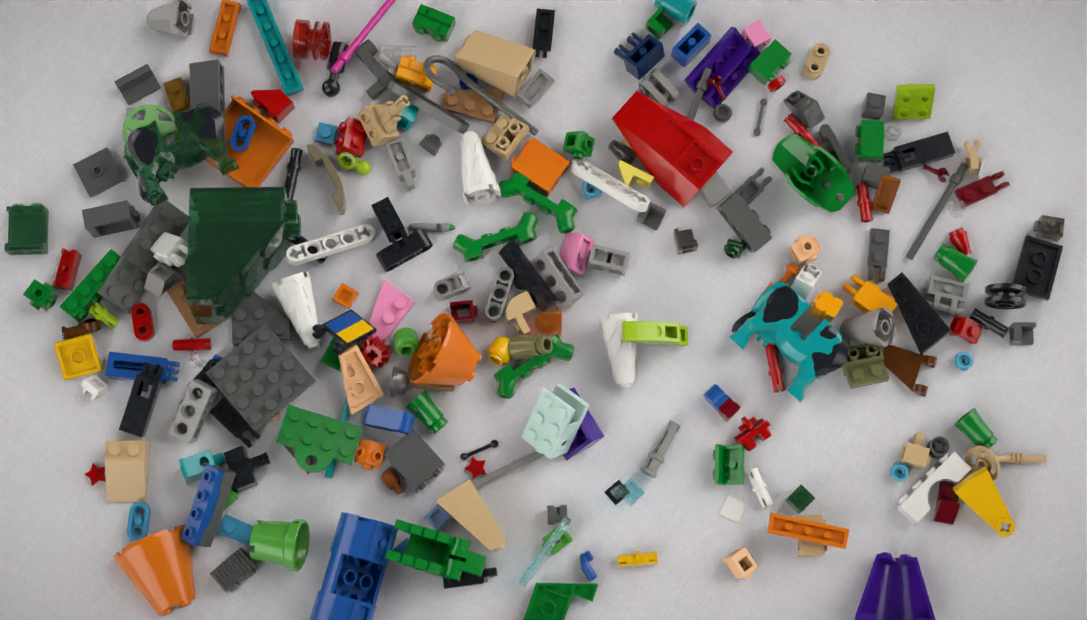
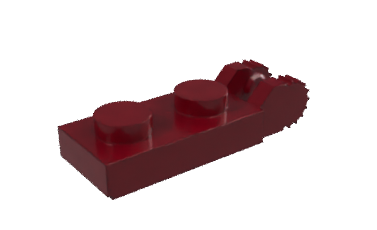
M1000 171L955 190L954 193L962 208L993 196L998 191L1010 186L1009 181L1003 182L996 187L992 182L1002 178L1005 175L1004 172Z

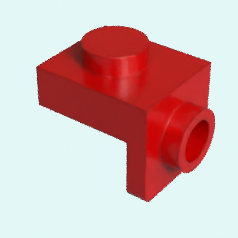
M954 317L950 324L952 332L949 335L959 336L970 344H977L983 327L967 317Z

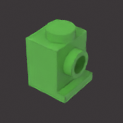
M560 524L542 538L544 543L541 545L548 554L551 552L555 555L573 542V539L562 524ZM554 537H558L560 539V542L558 544H554L552 542V539Z

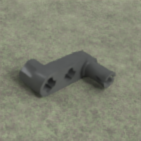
M367 39L354 52L378 80L366 90L368 96L374 100L384 90H388L386 86L392 77L373 57L378 52V49Z

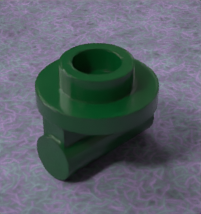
M728 239L727 244L724 246L725 254L732 259L740 258L747 244Z

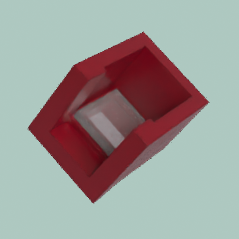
M473 300L450 302L451 315L458 324L475 322L474 317H478L477 305L473 306Z

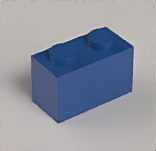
M697 23L672 48L671 56L685 68L710 43L712 35Z

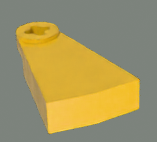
M986 466L968 475L953 487L954 492L1000 536L1008 537L1014 533L1015 523ZM1003 522H1004L1005 524H1008V525H1007V526H1008V529H1007V530H1005L1004 528H1002V525H1001V524H1002Z

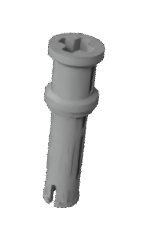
M672 420L669 421L654 451L649 452V458L645 466L641 467V472L656 478V472L660 464L664 463L665 453L681 427L678 423Z

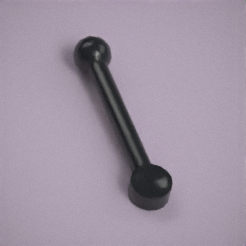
M492 440L491 443L488 445H485L467 454L462 453L460 455V458L462 460H467L469 456L484 451L488 448H496L498 446V441Z

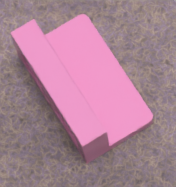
M583 233L566 234L559 256L568 270L580 276L584 275L595 240Z

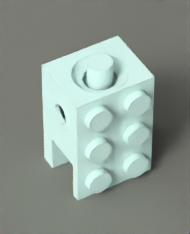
M561 383L555 386L553 393L544 388L521 438L535 447L536 452L544 454L549 459L568 452L590 404Z

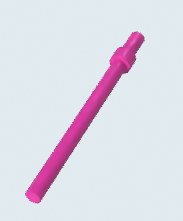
M386 0L349 47L338 56V60L331 68L333 73L336 74L344 64L349 62L354 51L396 0Z

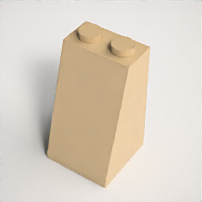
M474 30L471 36L467 35L463 48L457 50L454 58L456 59V65L461 70L514 97L532 70L535 50Z
M470 479L435 500L438 505L489 551L494 550L497 552L506 546L504 543L508 540Z

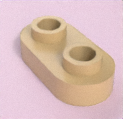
M818 43L813 46L804 67V74L807 78L815 80L822 75L830 55L827 45ZM818 50H822L824 53L819 54ZM816 66L817 70H812L811 67Z

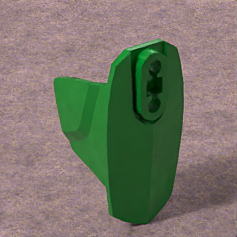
M797 134L789 135L778 142L772 160L782 171L788 184L815 207H821L829 212L840 211L854 196L855 186L848 177V172L825 149L815 146ZM825 182L830 183V187L827 189L824 188ZM838 194L844 195V199L842 201H838Z

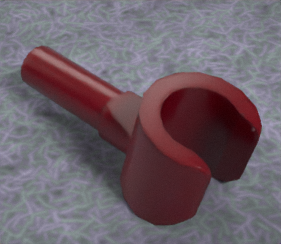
M713 75L714 80L708 78L707 83L715 86L723 101L726 97L720 86L722 78Z
M925 164L923 165L922 169L937 175L942 183L946 182V178L943 175L950 176L946 168L934 169Z

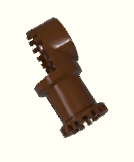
M95 318L86 319L79 323L78 326L61 327L64 340L101 330L100 322Z

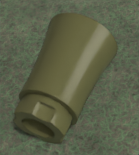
M514 334L509 341V352L516 361L543 356L551 353L553 341L549 335Z

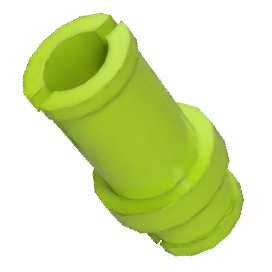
M95 303L89 309V313L93 314L96 320H101L110 329H114L118 325L119 319L110 314L106 307Z

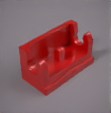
M62 248L56 278L52 285L54 288L73 291L82 255L77 250L72 249L68 251Z

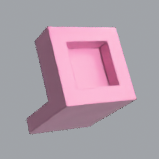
M760 20L745 27L741 34L745 41L750 39L754 47L761 44L766 46L771 40L770 35Z

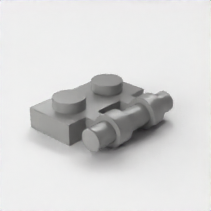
M931 275L926 295L933 296L934 298L933 301H926L936 312L942 311L947 312L951 316H962L964 309L957 307V303L964 304L966 302L969 284ZM940 299L950 300V305L940 303Z

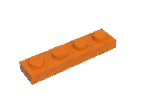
M770 513L767 533L846 549L849 529Z

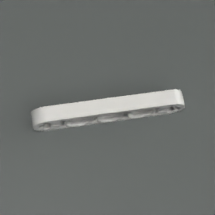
M582 159L573 160L570 169L573 174L638 212L647 211L650 203L649 198Z
M363 224L291 246L286 252V261L293 266L368 244L374 239L375 229L369 224ZM363 231L370 233L367 237L366 234H363ZM349 235L353 237L354 241L346 243L343 238ZM333 241L336 246L330 249L326 247L325 243ZM313 246L318 249V252L310 254L307 249ZM295 253V255H298V258L291 257V254Z

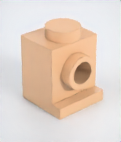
M746 547L736 549L723 559V562L727 563L736 579L743 578V580H746L754 574L752 571L758 567Z

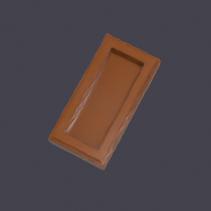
M882 174L871 209L889 214L901 179Z

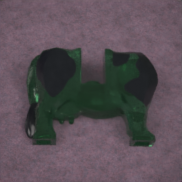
M201 103L185 111L173 112L184 138L174 140L169 145H167L156 120L147 126L136 128L129 134L124 146L127 164L138 179L140 196L145 202L150 203L151 206L169 199L166 192L160 187V182H167L169 178L174 179V175L179 169L191 168L208 157L212 159L222 175L239 169L236 160L228 157L227 141L224 134V118L210 104Z

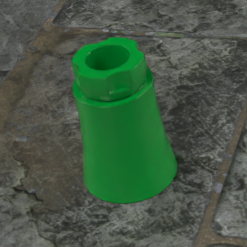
M944 243L933 257L934 260L939 262L941 266L953 273L962 282H965L978 260L968 257Z
M426 390L416 396L405 407L427 429L430 428L434 434L448 422Z
M975 408L965 413L954 424L976 446H984L989 449L997 442V438L993 435L994 433L985 424Z

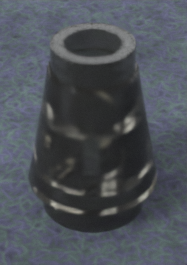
M613 140L608 146V149H610L618 161L622 160L631 164L636 157L633 149L616 140Z

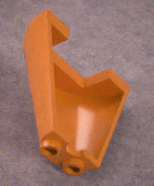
M185 525L175 526V531L165 529L139 539L122 548V554L117 552L113 556L116 563L158 615L161 614L162 617L173 612L172 608L178 605L180 608H184L192 604L191 600L196 599L191 545L181 539Z

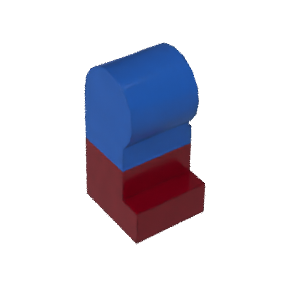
M716 384L703 394L705 399L726 422L741 408Z

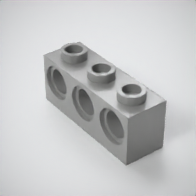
M554 247L541 251L530 261L558 299L554 304L559 310L572 306L585 294Z
M200 379L189 382L185 388L186 395L178 405V414L170 423L171 430L169 434L189 444L196 442L219 389ZM198 388L202 390V397H199L197 394ZM190 406H193L195 409L194 415L190 412ZM183 423L187 426V432L182 428Z

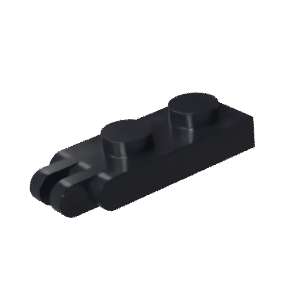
M537 8L532 49L536 50L535 57L539 58L540 51H543V58H547V51L551 52L555 10Z

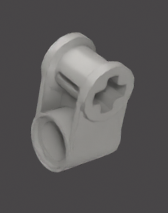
M463 270L457 271L446 278L438 280L434 284V296L436 299L444 301L469 291L471 285H468L464 277L465 272ZM439 287H445L448 291L444 294H440L437 291V289Z

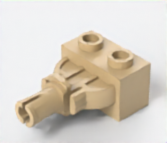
M400 96L394 103L387 101L385 104L367 105L357 114L373 147L386 146L385 143L393 141L400 136L396 127L397 122L401 120V117H398L401 116V111L410 105L406 96Z

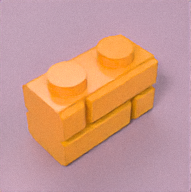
M410 55L401 57L394 79L405 85L430 92L433 82L425 75L423 63L416 61V58ZM431 64V70L436 75L437 68L434 67V64Z
M827 291L822 292L821 295L817 293L809 307L812 309L810 315L816 319L820 318L821 322L826 319L831 323L842 307L843 301L837 297L833 298V295Z

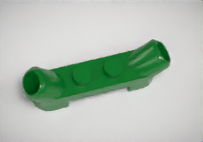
M514 172L509 180L499 182L498 185L502 198L520 195L527 204H535L540 207L539 210L542 213L553 215L556 218L560 233L566 234L574 230L573 218L578 210L572 204L561 199L557 205L529 188L530 179L518 172Z
M525 212L516 227H505L500 229L498 233H487L477 240L459 234L453 243V247L455 250L463 253L465 262H473L484 258L483 250L517 239L519 246L530 243L537 239L534 229L538 223V218L530 212Z
M557 334L551 337L553 341L551 353L535 356L515 370L512 369L510 364L503 367L493 375L498 382L497 395L506 399L512 398L517 380L528 378L536 368H544L552 358L565 361L572 360L574 346L563 343Z

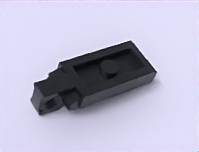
M485 564L481 576L462 572L460 581L443 578L444 589L483 584L488 582V577L498 575L497 568H486Z

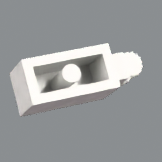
M164 232L150 248L154 253L153 257L160 263L164 262L170 267L172 265L177 267L183 266L185 260L193 254L194 250L181 237Z

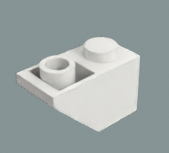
M805 262L791 288L806 300L822 271L814 264Z

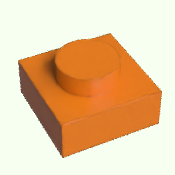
M341 283L332 300L350 309L359 292Z

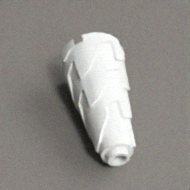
M473 131L465 132L460 141L463 200L465 204L470 206V201L475 202V206L486 205L496 201L497 195L501 196L500 188L491 170L489 160L485 155L480 137Z
M302 272L281 279L282 283L280 284L277 281L272 284L273 290L296 332L299 334L303 345L308 346V349L319 346L321 338L316 339L312 336V333H315L312 327L318 324L309 273L305 272L304 274Z
M632 313L610 314L606 317V320L604 315L599 316L608 357L612 366L614 382H616V385H619V388H631V384L635 381L636 343L623 341L622 322L638 321V313H634L633 318Z

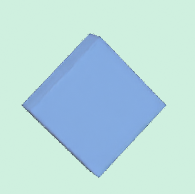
M438 504L424 516L437 531L452 519Z

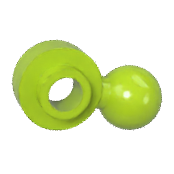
M345 151L338 156V164L344 169L355 167L360 175H367L371 170L370 163L365 160L358 161L357 156Z

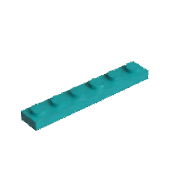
M247 0L286 96L288 97L303 91L304 88L267 0Z

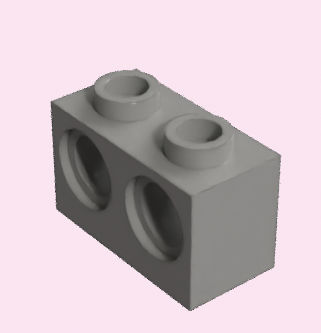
M593 244L588 268L625 276L630 253Z

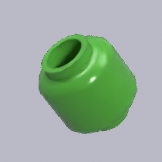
M401 328L394 333V350L398 354L410 356L418 350V335L415 330Z

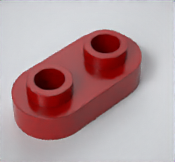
M138 303L131 310L134 335L140 341L147 342L153 338L155 333L152 311L148 305ZM139 310H144L142 315H138ZM142 328H146V332L144 334H141L140 332Z

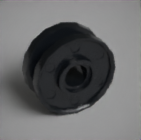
M996 283L985 287V293L990 295V297L984 299V304L989 308L1009 310L1020 309L1026 306V300L1020 297L1026 294V287L1022 285Z

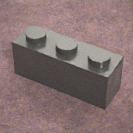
M735 193L716 209L741 242L747 244L746 248L748 251L753 253L772 239L771 231L765 224L759 221L760 217L757 212L749 208L747 199L742 194Z

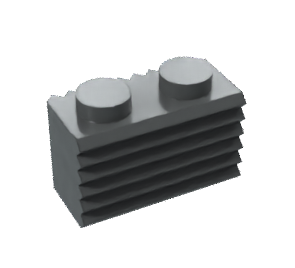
M239 548L210 574L224 592L228 593L231 591L232 593L241 586L239 582L244 578L248 580L256 573L255 569L258 566L243 548Z

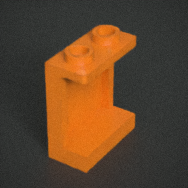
M532 137L530 141H525L519 156L515 155L510 163L511 172H518L529 178L530 182L542 189L543 194L549 196L569 169L570 161Z

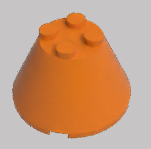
M443 312L430 323L433 327L428 334L423 333L418 342L419 348L412 355L408 368L411 378L409 377L408 379L414 384L462 385L466 381L470 382L475 376L474 369L480 362L482 354L478 353L452 315Z

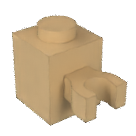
M915 433L913 444L909 442L904 444L900 458L901 464L905 463L910 467L921 470L926 468V465L929 466L932 455L929 454L930 448L922 446L925 433Z

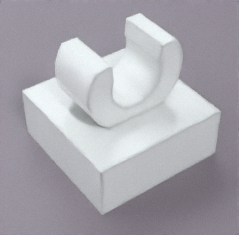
M96 375L84 379L81 384L84 387L83 394L89 392L92 394L91 401L97 399L99 395L106 393L109 388Z

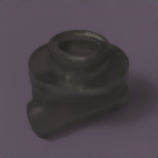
M426 134L419 143L420 146L433 156L438 153L442 145L440 138L435 134Z

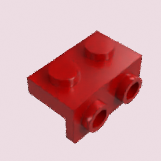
M348 116L338 126L339 136L335 141V154L339 156L345 151L361 158L364 154L367 134L361 121Z

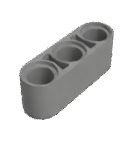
M504 266L498 270L490 292L485 314L487 320L491 323H497L502 319L514 283V273L509 267ZM507 273L511 277L509 280L503 281L500 278L502 274ZM498 291L505 293V296L501 299L496 298L494 295ZM497 309L499 314L493 317L489 315V311Z

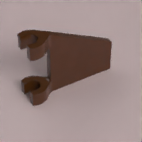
M888 344L883 353L885 367L912 392L925 397L928 386L915 384L921 364L934 368L937 358L920 355L919 353Z

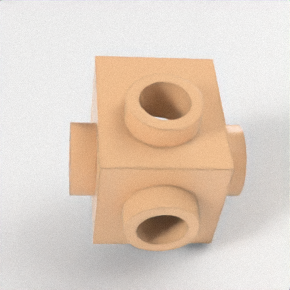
M802 235L794 241L795 244L791 245L788 250L797 265L800 266L805 262L809 264L818 258L820 244L811 235L807 237Z

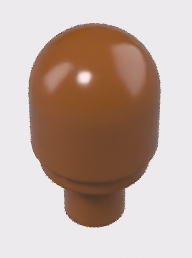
M385 470L381 475L382 482L387 488L393 489L399 495L403 492L402 487L399 485L401 483L400 478L393 470Z

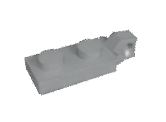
M403 137L385 143L400 182L405 181L408 190L416 188L412 179L416 177V171Z

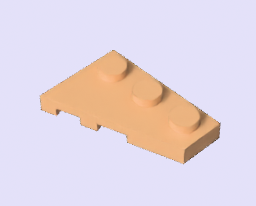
M353 345L339 355L349 413L353 415L383 396L384 393L357 345Z

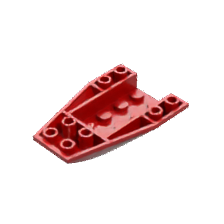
M638 91L612 117L613 122L648 173L654 177L655 183L683 208L733 153L730 148L703 125Z

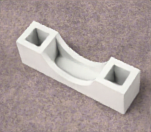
M955 452L950 455L948 453L939 460L941 464L937 468L933 466L925 474L927 478L923 482L919 480L912 487L914 491L910 495L906 493L898 501L900 505L897 509L913 525L918 523L931 510L928 503V492L934 483L945 481L955 484L972 469Z

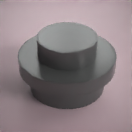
M719 104L714 108L713 116L718 122L724 123L730 120L732 110L726 104Z

